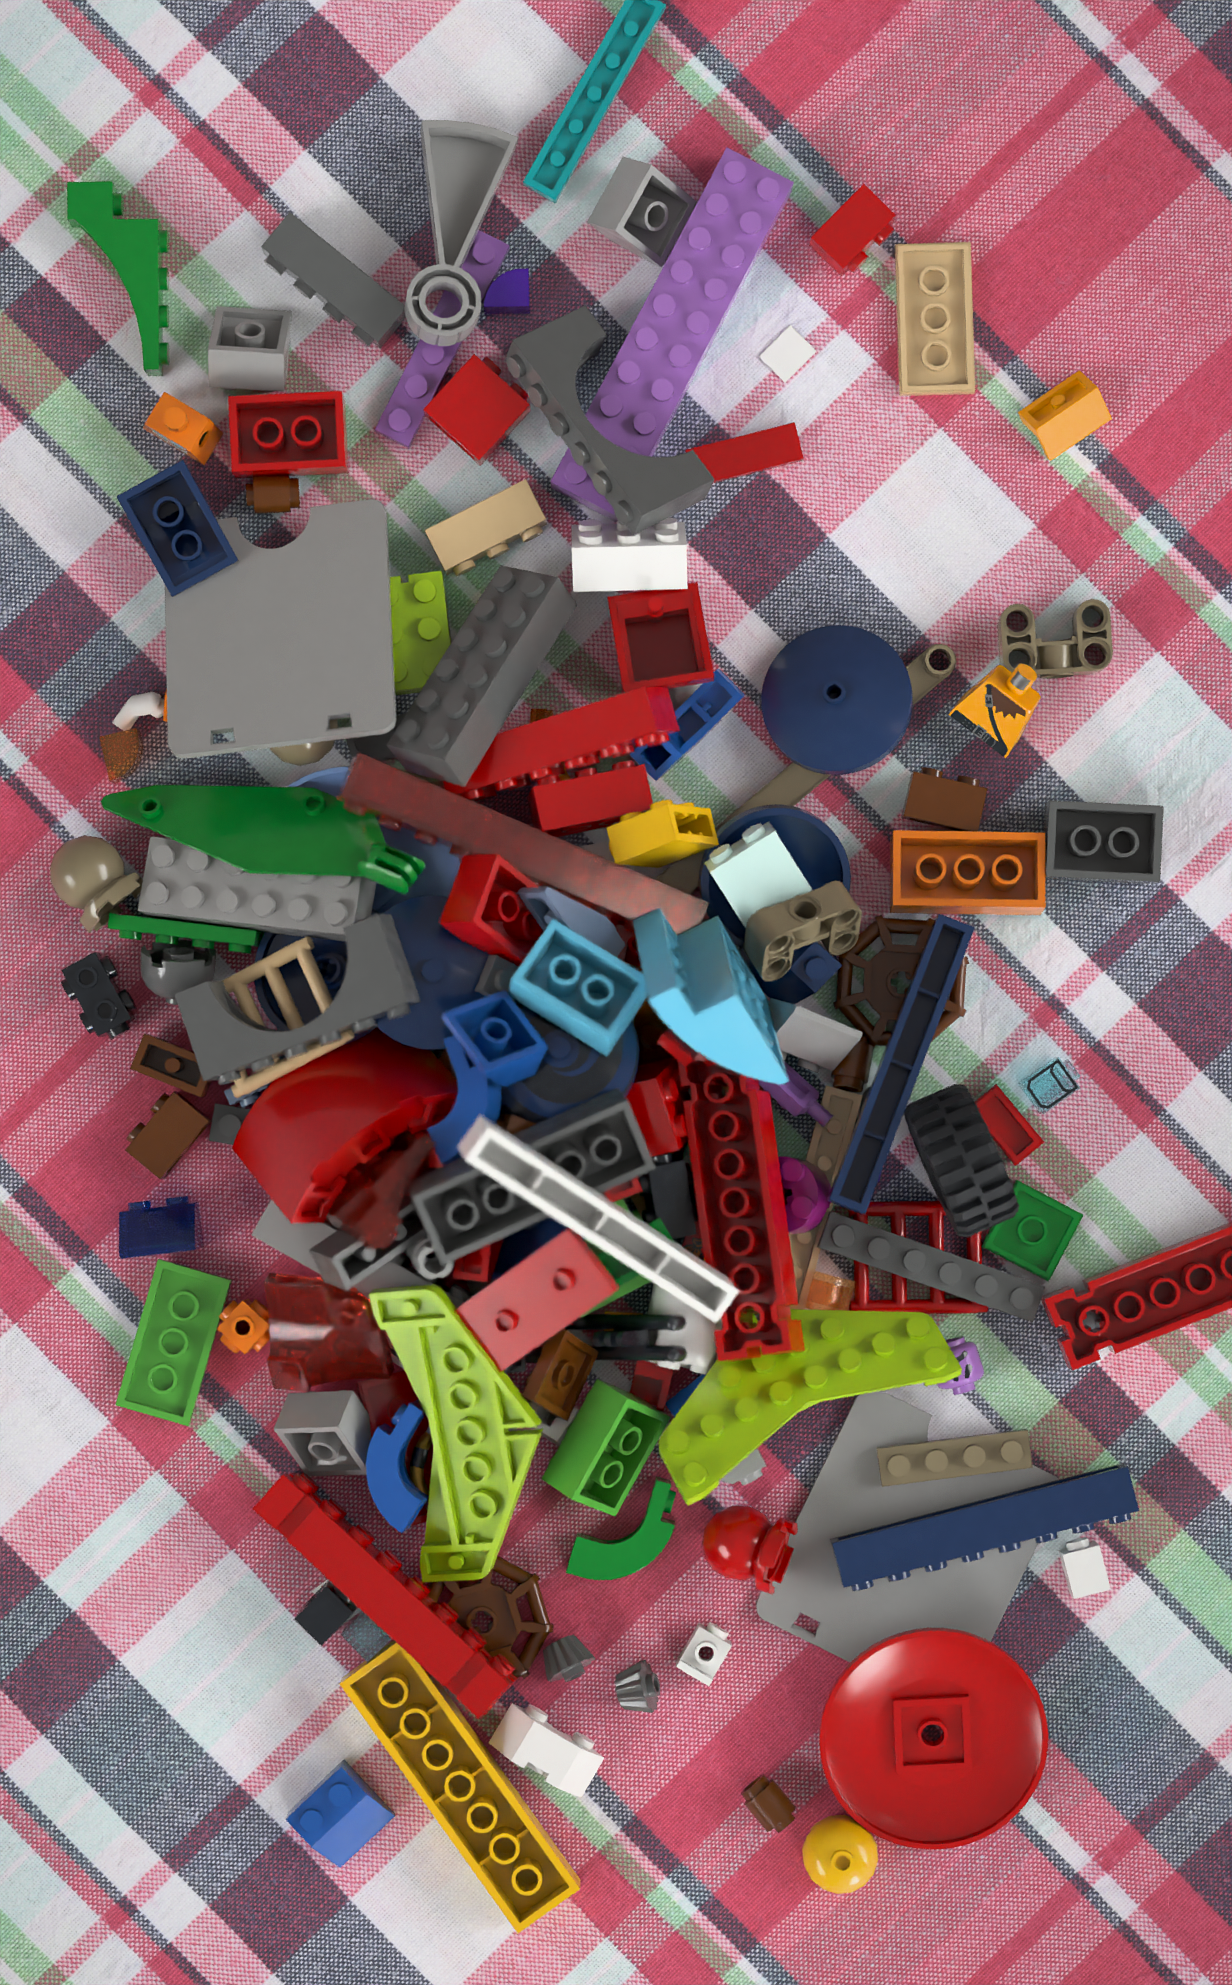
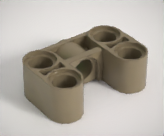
M1086 600L1073 614V636L1071 638L1057 641H1042L1041 638L1036 639L1033 612L1023 604L1010 605L1001 613L997 623L1000 665L1013 672L1015 669L1009 663V654L1013 651H1021L1026 655L1028 666L1036 672L1037 678L1055 679L1099 673L1109 665L1113 655L1109 608L1100 600ZM1094 609L1100 615L1098 627H1088L1084 624L1082 620L1083 610ZM1009 614H1019L1024 618L1025 629L1023 631L1013 632L1008 628L1006 618ZM1095 646L1101 650L1103 655L1101 664L1091 665L1086 661L1084 656L1086 647Z
M840 881L829 882L818 889L797 895L774 906L762 908L751 915L746 924L744 952L764 981L777 980L791 968L793 952L798 948L821 940L831 955L837 956L849 951L857 943L862 911L843 883Z

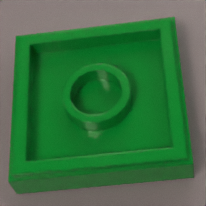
M1015 1179L1012 1186L1017 1197L1019 1210L1013 1218L990 1227L981 1247L1049 1282L1083 1214Z

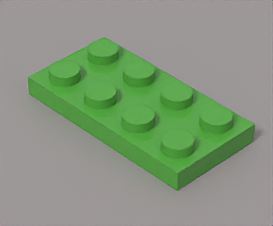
M158 1259L116 1401L117 1406L185 1426L190 1425L217 1328L221 1320L219 1315L223 1312L232 1279Z

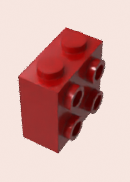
M473 354L428 403L423 411L424 415L481 466L530 413L531 407L527 402L529 396L524 389L515 382L509 386L499 377L502 371L492 360L486 356L481 360Z

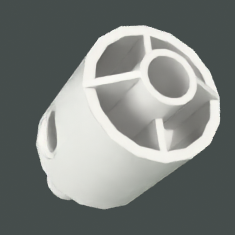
M654 1283L648 1314L682 1315L687 1323L685 1328L679 1331L648 1330L649 1345L683 1346L687 1350V1357L680 1362H647L657 1363V1366L680 1370V1367L690 1368L692 1372L707 1374L716 1359L717 1350L714 1331L722 1329L721 1317L717 1323Z

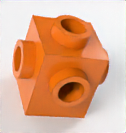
M245 1299L239 1304L233 1300L219 1315V1318L223 1320L217 1328L223 1334L220 1338L221 1342L235 1354L239 1350L247 1354L253 1349L258 1353L273 1337L269 1332L276 1324L269 1318L272 1313L257 1299L253 1302ZM240 1320H245L250 1325V1331L246 1335L237 1330V1324Z

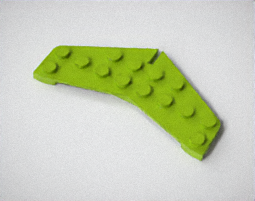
M416 1285L373 1289L369 1293L372 1313L380 1329L386 1330L429 1420L434 1448L425 1542L421 1546L420 1554L422 1581L441 1582L482 1579L491 1571L495 1564L543 1429L509 1431V1428L538 1427L542 1420L504 1371L500 1372L454 1311L456 1307L441 1288L435 1285Z
M790 1309L791 1320H801L805 1351L779 1355H762L761 1352V1357L738 1361H718L717 1359L659 1439L660 1456L686 1505L688 1506L706 1497L719 1485V1480L802 1410L822 1401L924 1383L925 1386L940 1384L962 1375L960 1364L932 1317L921 1312ZM753 1314V1322L757 1323L758 1320Z

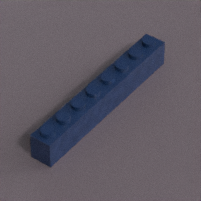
M938 914L934 919L827 1198L828 1202L859 1214L866 1213L975 927L942 914Z
M1121 1463L830 1540L843 1587L851 1586L852 1591H859L874 1586L873 1580L888 1576L889 1582L910 1577V1570L925 1567L926 1572H932L948 1567L947 1561L961 1557L962 1562H971L984 1558L983 1551L998 1548L999 1553L1017 1550L1021 1548L1020 1542L1035 1538L1036 1543L1052 1541L1058 1538L1057 1532L1072 1529L1073 1534L1087 1532L1095 1528V1522L1106 1519L1109 1520V1524L1125 1522L1132 1519L1130 1513L1139 1511L1128 1466Z

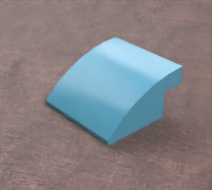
M660 907L633 920L648 1000L662 1020L687 1044L721 1066L745 1076L782 1085L788 1082L769 1001L719 916L680 935H676Z

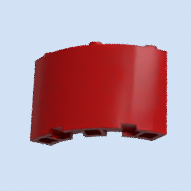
M376 1027L366 1036L354 1042L341 1045L274 1080L247 1114L237 1133L232 1149L290 1223H324L336 1197L348 1182L344 1178L359 1161L365 1164L374 1155L391 1144L390 1138L407 1130L413 1134L428 1129L445 1119L455 1105L458 1095V1081L431 1050L418 1049L401 1044Z

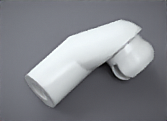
M155 692L133 695L127 700L112 723L128 733L139 716L151 714L155 718L162 717L165 700L161 699V695Z

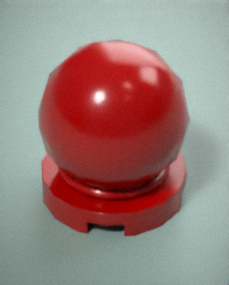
M730 1506L717 1512L706 1525L702 1540L704 1557L711 1568L723 1577L741 1581L755 1577L756 1589L774 1594L775 1587H773L772 1583L775 1581L781 1584L794 1551V1548L787 1546L790 1534H797L798 1525L781 1517L775 1525H772L765 1514L753 1507Z

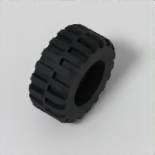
M953 1084L908 1104L904 1115L909 1132L931 1185L957 1235L970 1237L1013 1218L1019 1210L1016 1194L987 1124L966 1086Z

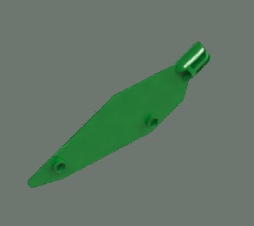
M154 785L108 794L101 801V805L106 811L248 873L361 876L405 895L409 890L408 887H411L417 880V875H420L425 869V863L421 859L386 845L375 813L314 787Z

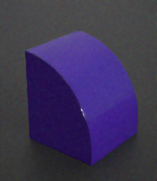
M529 268L507 271L491 283L484 299L485 314L530 313Z

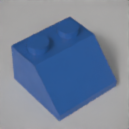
M506 990L444 1012L441 1017L482 1074L503 1087L534 1076L548 1048Z
M344 1759L288 1812L285 1820L314 1850L341 1868L396 1814Z

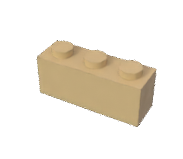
M524 479L426 529L425 533L446 575L454 572L456 576H460L476 567L474 561L488 555L489 559H494L510 550L508 544L519 538L523 542H527L543 533L541 527L547 525V520L527 480Z

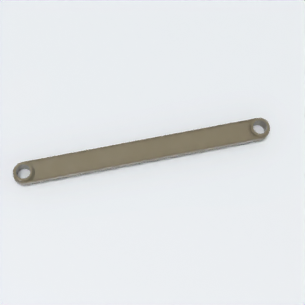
M932 645L906 666L912 685L913 705L947 678L955 669L956 655L947 645ZM934 652L945 654L949 660L948 668L944 671L934 670L929 664L930 654ZM794 762L791 763L715 828L716 833L733 817L749 809L774 804L795 806L830 775L816 773ZM705 850L674 862L637 894L634 902L637 915L639 917L645 915L640 908V901L648 894H653L660 898L662 902L661 910L666 915L699 887V870Z

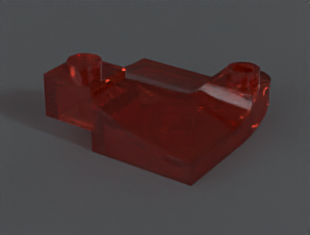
M426 1133L410 1134L406 1139L407 1150H398L397 1152L391 1150L368 1166L335 1199L326 1217V1221L331 1226H335L350 1234L367 1249L375 1250L378 1246L381 1249L386 1248L399 1234L396 1228L402 1221L398 1217V1211L409 1181L416 1179L424 1171L426 1166L423 1162L430 1156L428 1153L436 1145Z
M268 1273L263 1282L270 1325V1349L267 1364L274 1389L309 1392L313 1386L340 1380L360 1378L390 1379L394 1371L387 1332L380 1329L372 1313L369 1298L354 1286L346 1291L324 1282L323 1278Z

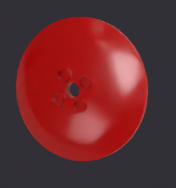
M921 1628L887 1637L867 1648L849 1663L839 1675L826 1699L820 1721L819 1748L824 1774L833 1794L844 1810L857 1823L878 1837L894 1844L917 1849L939 1850L955 1848L981 1840L1006 1825L1020 1812L1034 1793L1046 1764L1048 1725L1044 1706L1035 1685L1022 1666L1010 1654L989 1640L972 1633L949 1628ZM932 1724L940 1726L943 1733L939 1739L928 1741L922 1737V1731L926 1726Z

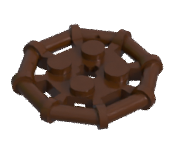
M882 914L874 917L875 921L859 934L857 943L849 951L837 955L838 961L842 966L837 972L834 1008L839 1009L857 1030L863 1032L862 1036L868 1039L867 1044L873 1047L887 1045L892 1032L884 1031L887 1021L896 1020L908 990L907 987L904 990V994L897 993V988L891 986V979L897 978L898 972H904L906 979H912L934 922L931 918L927 920L883 918ZM890 933L918 935L915 946L898 945L892 943ZM880 937L884 948L874 955L872 959L866 961L858 956ZM967 956L963 957L950 991L949 1000L947 999L932 1041L959 1017H964L967 1011L964 1009L966 965L969 964ZM853 966L864 969L863 992L851 995ZM866 1000L871 1008L878 1013L880 1018L874 1026L855 1004Z
M497 1556L491 1571L480 1582L460 1587L457 1581L430 1582L428 1585L431 1589L428 1596L435 1602H437L446 1585L453 1593L448 1605L459 1615L456 1622L465 1630H468L470 1627L476 1630L487 1641L484 1649L492 1657L497 1656L498 1653L505 1656L515 1667L512 1674L517 1678L522 1677L525 1679L530 1675L529 1670L548 1634L553 1632L554 1624L550 1623L538 1584L539 1576L536 1573L531 1574ZM493 1571L518 1585L512 1592H509L502 1586L492 1583ZM525 1593L533 1620L522 1621L516 1599ZM483 1611L485 1615L492 1616L493 1621L488 1623L489 1630L482 1632L480 1626L473 1627L471 1621L477 1618L476 1612ZM521 1630L532 1633L520 1656L511 1650Z

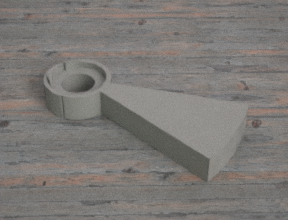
M422 120L420 135L436 265L428 266L421 270L412 279L407 290L404 312L409 328L418 338L432 345L451 346L467 339L479 320L482 304L481 291L472 276L461 268L516 150L519 137L496 128L470 122ZM446 290L452 292L459 299L461 309L450 318H440L428 310L425 303L426 298L432 292Z

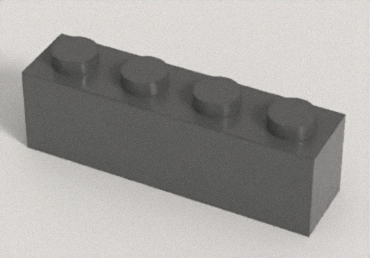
M291 212L288 213L261 246L264 255L267 256L264 262L280 276L284 272L288 273L296 280L293 286L308 299L315 295L325 304L322 308L323 311L336 322L340 323L344 319L353 326L354 329L351 333L367 347L374 343L381 349L405 320V305Z
M428 1167L426 1170L415 1176L410 1181L420 1176H423L429 1172H432L435 1169ZM404 1184L309 1249L324 1282L347 1291L427 1234Z

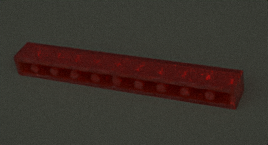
M361 753L353 756L336 797L337 800L344 802L343 808L359 816H364L368 812L380 818L378 822L380 825L394 831H400L401 827L415 832L414 839L426 845L435 846L436 842L450 847L449 854L459 859H463L464 855L499 854L538 887H549L606 916L609 921L611 917L625 922L623 928L635 933L633 920L660 907L676 935H680L702 923L709 905L704 900L620 864H615L613 861Z

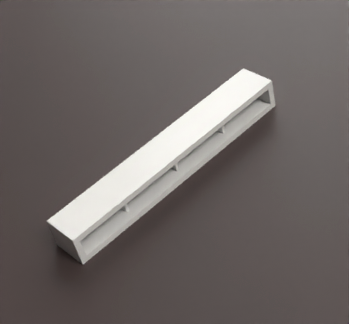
M479 1115L457 1148L465 1160L717 1323L739 1292L727 1276L483 1116Z

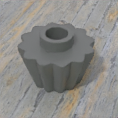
M575 1635L561 1638L543 1650L546 1676L550 1682L564 1679L565 1682L572 1681L585 1673L584 1667L590 1665L595 1660L594 1655Z
M641 1660L616 1675L615 1691L620 1706L624 1710L648 1713L657 1710L660 1683L657 1675L652 1672L651 1666L647 1664L646 1660Z

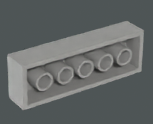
M150 837L138 911L154 919L347 942L343 927L371 917L376 882L361 876L248 873L175 840Z
M271 1199L251 1235L320 1274L309 1249L341 1227L339 1226L340 1221L327 1215L324 1223H290ZM402 1253L349 1289V1291L370 1302L369 1293L373 1289L435 1285L445 1292L456 1308L472 1297L471 1292L457 1284H453L451 1288H448L437 1282L440 1277L433 1278L432 1280L423 1277L416 1269L405 1263L407 1256Z

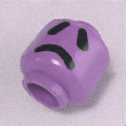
M964 1336L946 1340L962 1368V1375L945 1383L937 1384L938 1387L941 1389H952L954 1395L976 1389L974 1382L981 1379L984 1374L976 1344L970 1341L965 1342Z

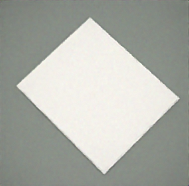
M790 325L759 358L786 383L817 351Z

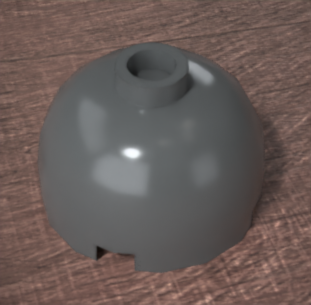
M178 940V945L152 942V950H147L145 945L141 947L140 967L142 979L146 987L157 996L166 998L168 1004L178 1005L174 994L206 981H213L216 965L215 949L205 948V951L195 949V947H192V941Z

